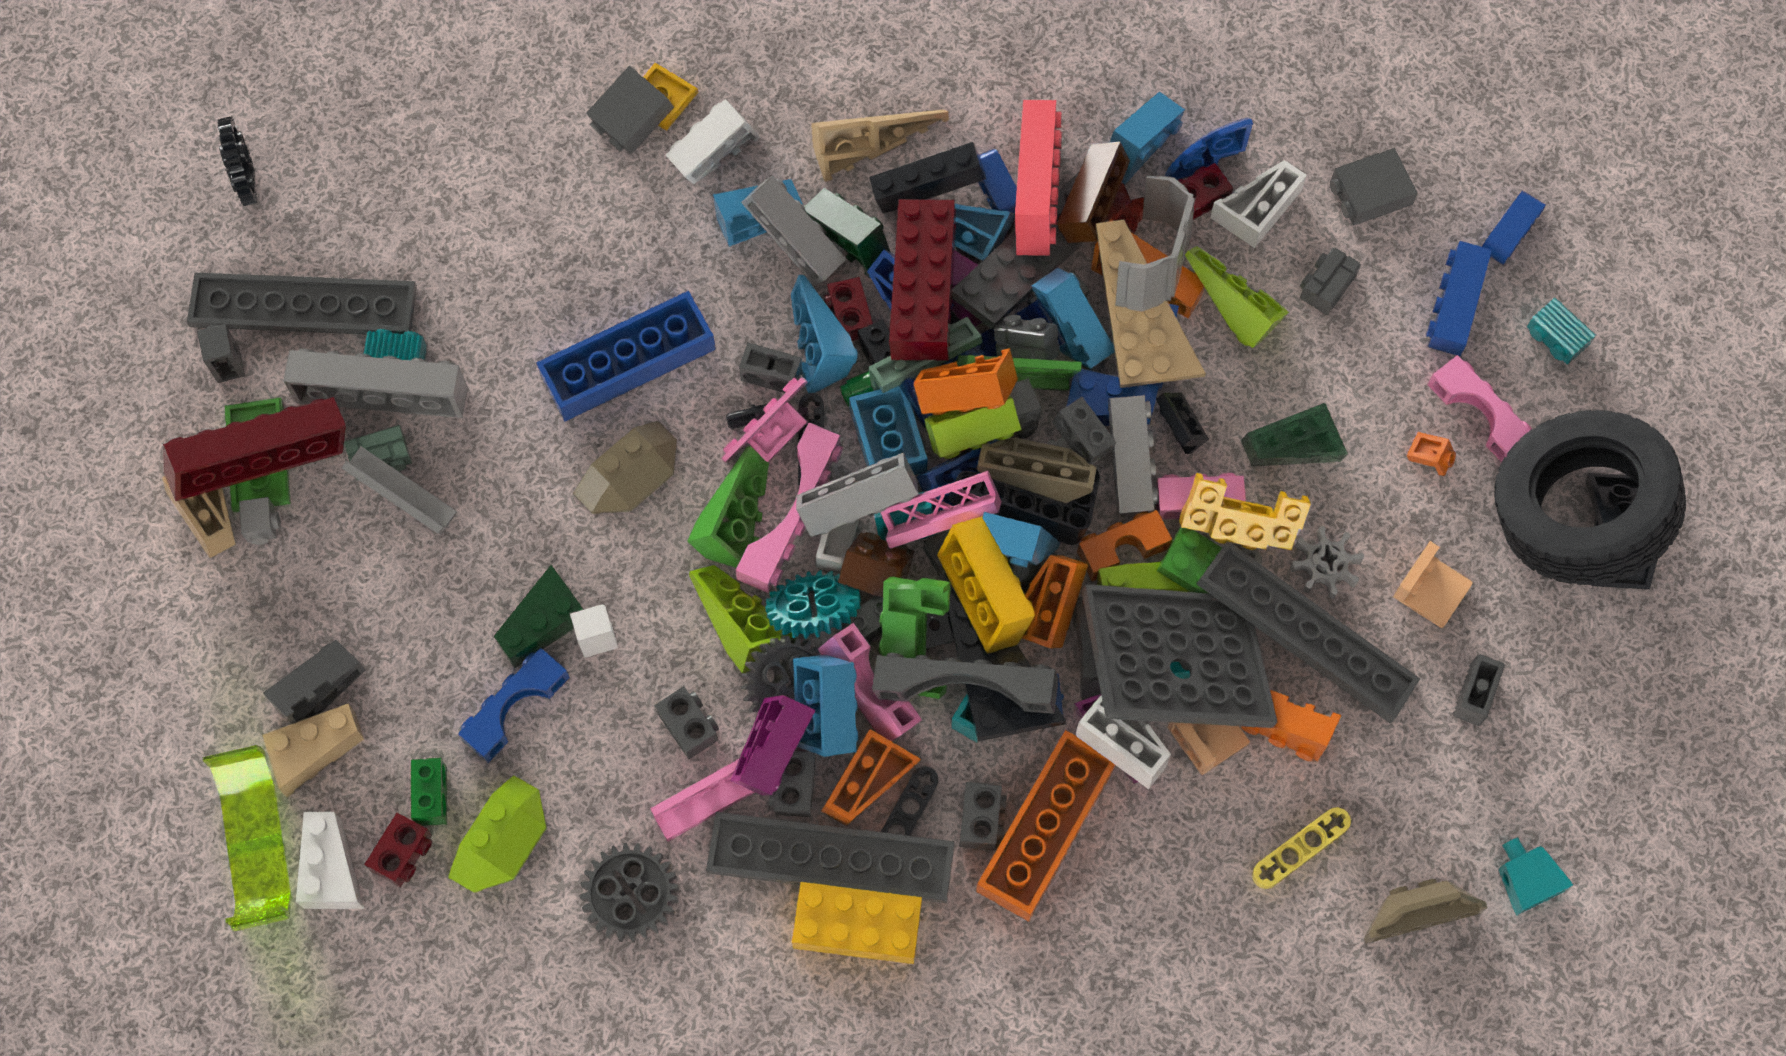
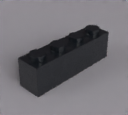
M970 142L870 176L869 179L875 201L882 213H887L898 209L899 199H930L986 180V175L974 142Z

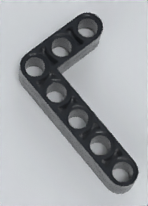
M1096 469L1092 493L1067 503L992 479L1001 499L999 512L995 515L1041 526L1059 542L1076 545L1081 541L1091 524L1100 474ZM962 471L958 474L955 482L978 473ZM984 481L973 484L969 491L979 497L989 494ZM954 492L948 494L949 500L954 506L961 503L963 496Z

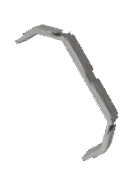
M1146 176L1142 218L1166 222L1178 232L1172 254L1145 265L1119 261L1115 306L1145 311L1159 306L1166 300L1171 301V297L1175 296L1182 271V263L1185 261V254L1188 251L1191 240L1195 198H1193V194L1189 193L1184 185L1173 177Z

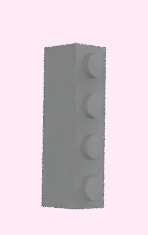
M773 175L758 185L741 202L814 286L825 281L846 260L840 247L829 240L823 233L821 225L808 216L804 206L799 201L794 200L787 192L785 184Z
M1145 395L1109 398L1110 435L1116 442L1112 447L1117 513L1154 511V505L1158 504L1157 487H1152L1151 476H1156L1155 459H1150L1149 447L1154 445L1152 430H1147V419L1151 418L1150 401L1145 402Z
M901 453L798 494L796 510L811 537L818 534L824 535L843 524H853L861 517L871 513L877 514L883 512L891 505L899 502L906 503L912 500L914 496L918 495V482L904 453Z

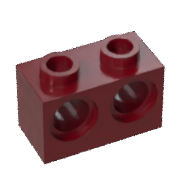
M1216 163L1208 167H1200L1192 176L1185 180H1177L1195 198L1193 220L1211 211L1214 202L1219 199L1223 200L1233 192V186ZM1205 184H1211L1215 188H1208Z
M860 276L827 284L828 295L823 296L824 302L850 335L852 341L858 340V330L873 324ZM841 297L850 298V300L846 302L839 301L838 299ZM848 321L857 322L855 326L845 325Z
M396 812L364 865L371 872L401 888L404 881L408 883L414 876L416 866L414 865L420 855L425 856L432 845L431 837L433 835L427 828ZM416 833L414 842L408 845L403 844V838L406 834ZM400 859L397 869L387 871V864L390 860Z

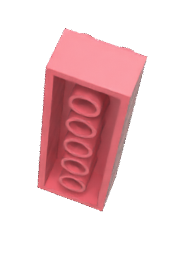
M1023 100L1015 207L1016 255L1050 256L1051 244H1056V227H1052V225H1057V208L1053 207V205H1058L1059 189L1054 186H1059L1060 169L1055 167H1060L1061 151L1059 149L1062 146V132L1056 129L1061 128L1062 113L1061 111H1056V100Z

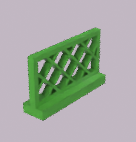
M959 355L957 357V365L963 366L975 363V357L977 356ZM984 356L985 360L995 358L990 356ZM1013 358L1018 378L1017 382L1029 378L1033 389L1068 391L1069 380L1081 371L1082 362Z

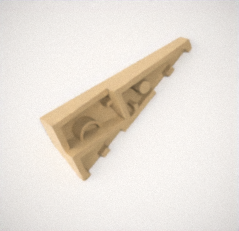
M943 109L811 123L813 149L824 181L832 180L831 175L842 169L846 171L854 169L853 164L866 157L872 160L907 142L906 137L917 131L920 134L927 132V126L939 120L943 122L949 121L948 111Z

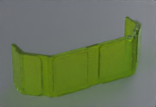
M254 745L202 757L203 762L211 769L221 801L235 899L234 917L225 918L226 923L235 932L290 919V900L292 896L275 784L264 749L261 746Z

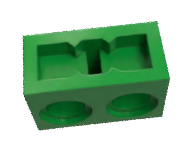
M441 757L411 760V819L421 826L447 824V766Z

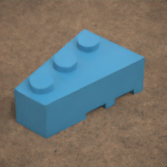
M955 204V246L983 261L1004 241L1015 219V214L1008 211Z
M1056 268L1034 283L1032 289L1047 323L1057 325V340H1059L1061 353L1076 362H1082L1083 366L1091 369L1114 353V345L1079 287L1080 283L1077 277L1071 272L1068 273L1060 268Z

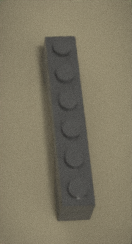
M888 653L886 656H877L872 691L877 699L907 702L918 694L935 687L949 684H972L984 686L1002 693L1013 700L1024 711L1054 714L1059 679L1055 669L1042 664L1034 665V667H1022L1014 662L994 665L986 660H975L974 663H968L951 657L945 658V661L933 660V658L925 655H918L916 658H904L901 654Z

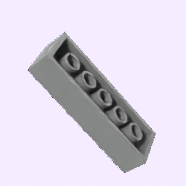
M306 348L299 351L289 350L283 380L293 399L299 404H310L316 399L334 397L338 407L463 418L468 390L459 365L450 361L432 363L420 358H414L409 361L400 360L394 356L375 358L363 353L352 356L344 355L337 351L317 353Z

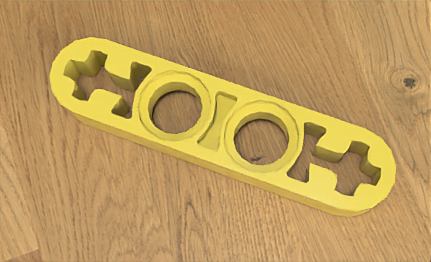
M1339 807L1329 809L1259 861L1252 872L1254 883L1263 889L1274 887L1341 837L1351 824L1348 812ZM1331 815L1335 818L1340 816L1343 819L1341 823L1342 828L1334 826L1328 832L1332 837L1328 838L1323 828L1332 821ZM1306 833H1317L1321 838L1320 846H1309L1305 841ZM1286 849L1295 851L1298 856L1297 863L1293 865L1286 864L1282 860V852ZM1275 858L1280 868L1271 875L1272 881L1267 878L1262 880L1259 877L1262 873L1260 868L1263 867L1265 870H1269L1275 864L1271 859Z

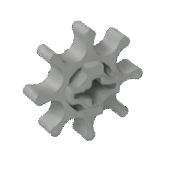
M1320 526L1316 533L1319 540L1318 544H1308L1303 538L1297 540L1295 547L1305 553L1306 560L1293 561L1290 570L1291 572L1304 570L1310 575V580L1306 583L1304 592L1309 593L1314 584L1323 583L1329 590L1328 597L1334 599L1338 593L1335 586L1336 581L1343 580L1351 587L1357 585L1359 577L1349 572L1348 565L1361 564L1364 554L1350 555L1344 550V545L1350 538L1348 532L1344 533L1340 541L1331 542L1326 538V528Z

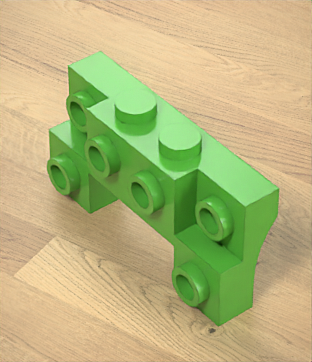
M889 577L884 581L883 611L879 620L882 627L879 653L882 656H886L888 653L901 654L904 658H916L918 655L926 656L927 613L943 616L949 611L950 582L929 578H921L919 581L897 577ZM947 685L932 688L918 695L940 699L946 694Z

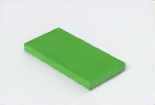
M280 397L226 405V426L232 422L252 420L261 414L270 415L283 411V400ZM288 469L231 485L232 511L240 512L239 501L268 497L274 506L291 504Z

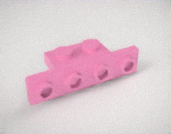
M802 377L799 380L793 378L783 388L785 394L778 401L773 398L763 408L765 414L758 421L754 418L744 427L743 431L745 434L739 441L734 438L723 449L726 454L721 459L725 463L731 461L749 443L766 462H770L808 423L789 403L808 381Z

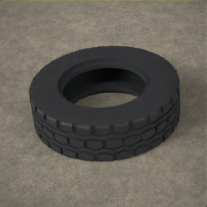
M1585 410L1576 411L1571 414L1567 413L1557 416L1552 420H1547L1536 426L1533 430L1531 429L1508 451L1507 457H1504L1498 469L1499 473L1496 475L1494 486L1495 505L1510 549L1531 570H1536L1538 574L1549 579H1555L1558 582L1574 583L1577 585L1604 584L1627 578L1638 571H1642L1653 564L1656 559L1658 560L1668 550L1669 545L1673 544L1685 518V487L1675 450L1657 429L1650 427V424L1620 412ZM1607 467L1615 469L1629 476L1639 487L1633 503L1623 514L1610 522L1598 526H1567L1553 520L1541 509L1543 499L1551 486L1566 474L1582 468Z

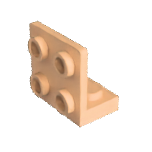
M1429 541L1398 587L1393 598L1435 625L1443 628L1473 582L1439 561L1435 554L1440 547Z
M1169 722L1167 727L1201 775H1204L1246 747L1250 742L1239 726Z

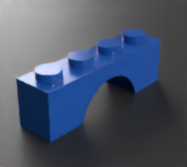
M542 648L536 653H530L524 659L523 667L516 674H510L503 681L499 692L495 696L490 695L482 703V709L474 717L471 716L466 719L460 727L461 731L458 735L462 741L487 763L508 743L504 731V721L511 706L520 699L529 696H541L550 699L570 678L567 670Z

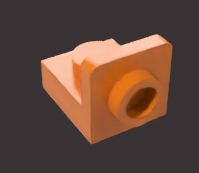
M1417 432L1407 457L1411 462L1435 467L1438 475L1445 476L1448 468H1451L1455 462L1456 453L1449 439Z

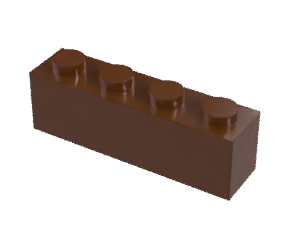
M1121 142L1090 145L1057 222L1058 228L1067 243L1097 241L1096 223L1106 221L1130 163Z

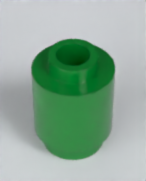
M869 371L845 380V384L839 386L848 407L849 397L874 391L871 387Z

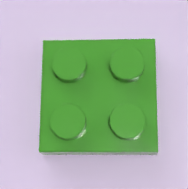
M1180 526L1157 571L1189 592L1208 593L1196 583L1222 547L1197 531Z

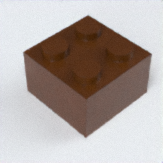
M861 532L846 551L838 582L883 598L885 580L889 577L907 579L915 551L908 549V546L905 544L890 549L887 541L882 540L879 535L871 532Z

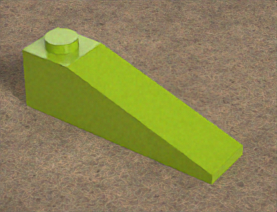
M1195 246L1186 252L1185 256L1226 323L1236 334L1238 341L1243 345L1250 346L1251 348L1257 346L1289 313L1263 290L1260 289L1256 293L1246 284L1247 279L1241 275L1228 274L1226 272L1227 268L1222 262L1200 247Z
M711 565L690 571L689 577L727 654L741 673L749 672L751 669L745 665V662H755L751 653L755 651L762 653L760 644L767 643L770 645L771 638H778L780 641L781 636H784L782 630L775 631L774 625L770 626L765 606L761 604V598L757 595L751 597L740 589L739 582L717 566ZM790 632L789 634L785 635V636H789L790 640H791L792 637H793V636H792V632Z

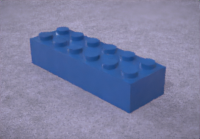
M688 290L536 362L544 384L564 422L704 356L716 350L714 335Z

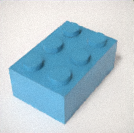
M904 383L885 393L879 389L849 397L851 417L867 467L878 463L882 459L904 453L914 475L927 471V455Z
M828 655L794 658L795 701L815 710L797 747L824 757L856 752L858 730L855 718L857 700L855 698L854 683L856 682L857 675L854 663Z

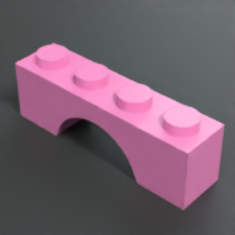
M1458 355L1437 370L1427 384L1446 405L1458 402L1467 403L1483 412L1490 426V435L1485 446L1501 462L1504 457H1507V453L1513 445L1532 429L1529 424L1521 421L1513 413L1512 407L1507 402L1502 401L1494 393L1493 388L1488 382L1482 381L1477 376L1471 364L1463 361Z
M852 623L831 637L818 648V651L821 655H828L854 663L857 675L856 682L854 683L857 706L876 733L890 741H894L922 721V719L909 701L877 699L872 691L874 673L869 662L871 647L855 624Z

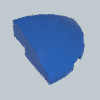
M1244 118L1204 135L1174 160L1166 171L1165 176L1173 177L1176 180L1192 176L1200 167H1208L1214 163L1218 166L1219 159L1246 151L1253 125L1252 119Z

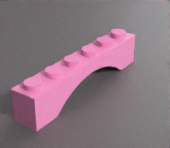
M808 423L797 445V457L801 468L798 494L828 483L831 476L829 468L832 462H838L843 451V447L840 446V435ZM796 499L785 519L773 531L747 546L736 568V578L738 581L766 593H769L772 585H778L783 574V570H781L784 560L789 561L795 550L793 542L797 535L802 536L806 528L796 510Z

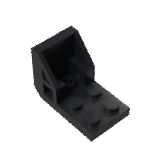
M1601 473L1587 474L1586 485L1596 514L1593 526L1602 525L1614 520L1623 514L1633 503L1639 487L1629 476ZM1656 559L1647 568L1627 578L1614 580L1615 582L1593 584L1591 586L1650 590L1658 560Z

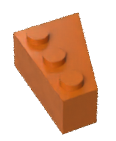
M1010 348L1001 350L1002 356L987 360L984 359V355L975 357V363L958 366L957 362L921 370L914 381L921 413L942 415L954 410L969 412L975 408L987 407L988 409H996L1005 405L1018 380Z

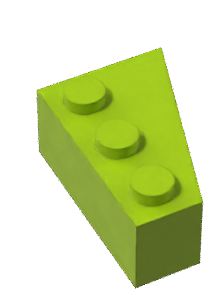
M1010 395L1005 405L996 409L981 407L969 412L954 410L942 415H932L924 419L933 452L944 459L956 457L960 454V451L968 448H982L983 444H987L988 441L994 439H1008L1014 435V432L1021 430L1014 401Z

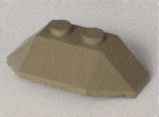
M659 421L634 427L589 466L574 490L573 495L592 514L632 511L674 475L677 439Z
M1015 437L1000 440L993 444H983L977 470L980 473L989 471L992 479L1063 503L1092 493L1097 468L1089 464L1072 449Z
M1429 879L1418 884L1419 888L1408 890L1407 886L1398 887L1389 891L1390 895L1382 902L1364 940L1367 944L1481 914L1488 907L1485 901L1447 880L1437 883L1436 879Z

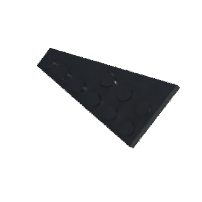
M946 573L940 574L941 581L950 582ZM950 582L948 617L958 659L968 663H974L975 660H986L994 665L1014 662L1022 667H1031L1018 645L986 653ZM964 684L977 742L1066 724V719L1056 704L1054 714L1027 712L1000 692L984 686Z

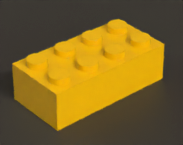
M982 517L953 524L937 556L986 653L1017 645L1035 617L1033 605L1026 599L1021 589L1019 578L1013 574L1008 564L1007 556L1001 552Z
M800 882L792 936L793 949L914 964L922 897Z

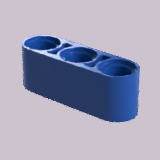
M996 149L979 154L986 180L980 181L978 184L983 193L988 195L987 201L991 209L1008 211L1015 214L1017 187L1000 154Z
M1522 190L1485 240L1482 247L1491 249L1490 257L1504 265L1507 258L1512 255L1520 244L1522 237L1524 238L1533 226L1535 219L1540 216L1546 204Z

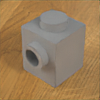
M265 497L239 501L241 534L247 542L262 545L268 543L269 539H276V529L281 528L279 513L275 512V507L270 499Z

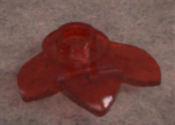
M1121 183L1106 219L1108 221L1110 219L1113 221L1124 220L1130 232L1134 234L1138 223L1143 218L1144 197L1131 200L1125 184Z

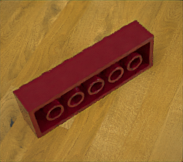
M899 199L889 334L891 360L949 361L956 234L955 200Z
M334 397L316 399L310 404L299 407L290 406L281 412L270 415L261 414L245 422H232L226 427L216 430H203L197 435L187 438H174L168 443L163 444L164 475L175 501H179L342 454L346 424Z

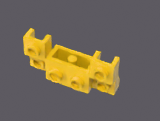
M1196 473L1189 497L1182 508L1179 518L1182 528L1209 533L1210 538L1218 543L1226 544L1229 541L1240 544L1242 547L1250 550H1255L1256 548L1266 550L1267 545L1292 550L1298 530L1303 529L1311 506L1308 496L1302 495L1301 500L1289 498L1286 492L1280 491L1273 511L1270 506L1224 497L1227 488L1225 479L1219 478L1218 482L1204 480L1202 474Z

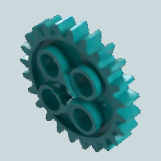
M819 570L816 575H812L810 571H807L805 577L796 574V580L785 579V586L777 585V591H770V598L766 599L767 606H765L770 626L774 625L775 631L782 630L784 636L792 632L793 638L803 634L804 638L807 639L812 633L818 638L823 631L831 634V628L841 630V623L850 624V617L857 616V610L861 608L859 589L839 583L840 574L834 576L833 571H829L826 575L822 574V570ZM810 591H814L817 617L812 616L809 598Z

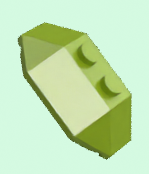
M513 775L494 791L459 844L448 878L473 893L514 880L547 829L539 789Z

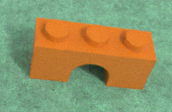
M1157 510L1151 513L1143 511L1135 515L1132 521L1125 524L1117 522L1109 526L1106 532L1099 535L1091 533L1083 537L1078 545L1077 553L1081 561L1088 564L1087 573L1093 582L1097 579L1100 568L1118 566L1120 564V560L1115 552L1117 547L1124 544L1133 545L1140 551L1143 559L1168 550L1172 538Z

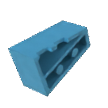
M1160 91L1118 126L1110 139V142H1121L1130 160L1122 180L1123 184H1126L1154 152L1165 143L1167 138L1171 134L1175 135L1183 124L1181 118L1185 109Z
M792 179L783 180L782 182L785 184L787 192L794 200L799 201L803 205ZM757 186L713 194L716 218L729 247L767 232L741 203Z

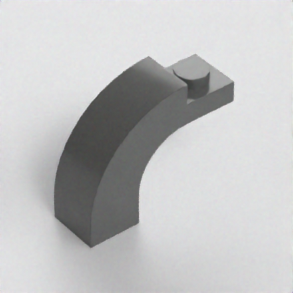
M1078 597L1073 612V625L1077 632L1080 651V695L1082 700L1101 694L1083 597Z

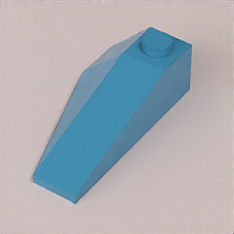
M798 275L791 292L795 325H801L797 344L798 349H804L806 362H802V376L808 381L805 385L807 392L816 393L847 377L852 366L856 363L858 355L850 335L804 275Z
M987 512L983 514L982 518L1001 552L1008 558H1011L1010 564L1027 568L1028 563L1037 565L1060 546V542L1041 526Z

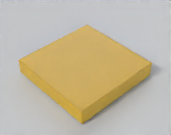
M654 63L643 77L664 94L674 106L671 112L658 125L667 131L698 94V88L659 64Z

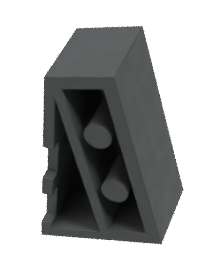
M335 640L325 645L317 654L263 692V694L293 724L322 713L366 670L349 651Z

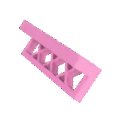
M989 471L918 494L906 503H896L880 512L888 529L885 539L891 549L951 529L953 524L982 517L984 512L996 514L999 512L1001 499ZM984 481L989 494L979 497L969 491L973 484ZM950 492L963 496L961 503L955 506L942 502L945 494ZM923 501L936 505L934 512L929 515L916 511L918 503ZM897 510L909 514L907 522L896 526L890 515L891 512Z
M739 759L650 808L667 842L715 816L716 812H722L755 793L731 782Z

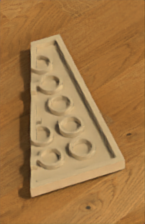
M1124 220L1096 223L1120 388L1205 377L1206 373L1167 300L1159 306L1145 311L1115 306L1119 261L1143 265L1147 264Z

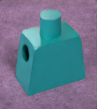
M1518 837L1502 845L1511 861L1502 865L1498 870L1516 916L1567 891L1573 886L1571 880L1542 846L1527 852Z

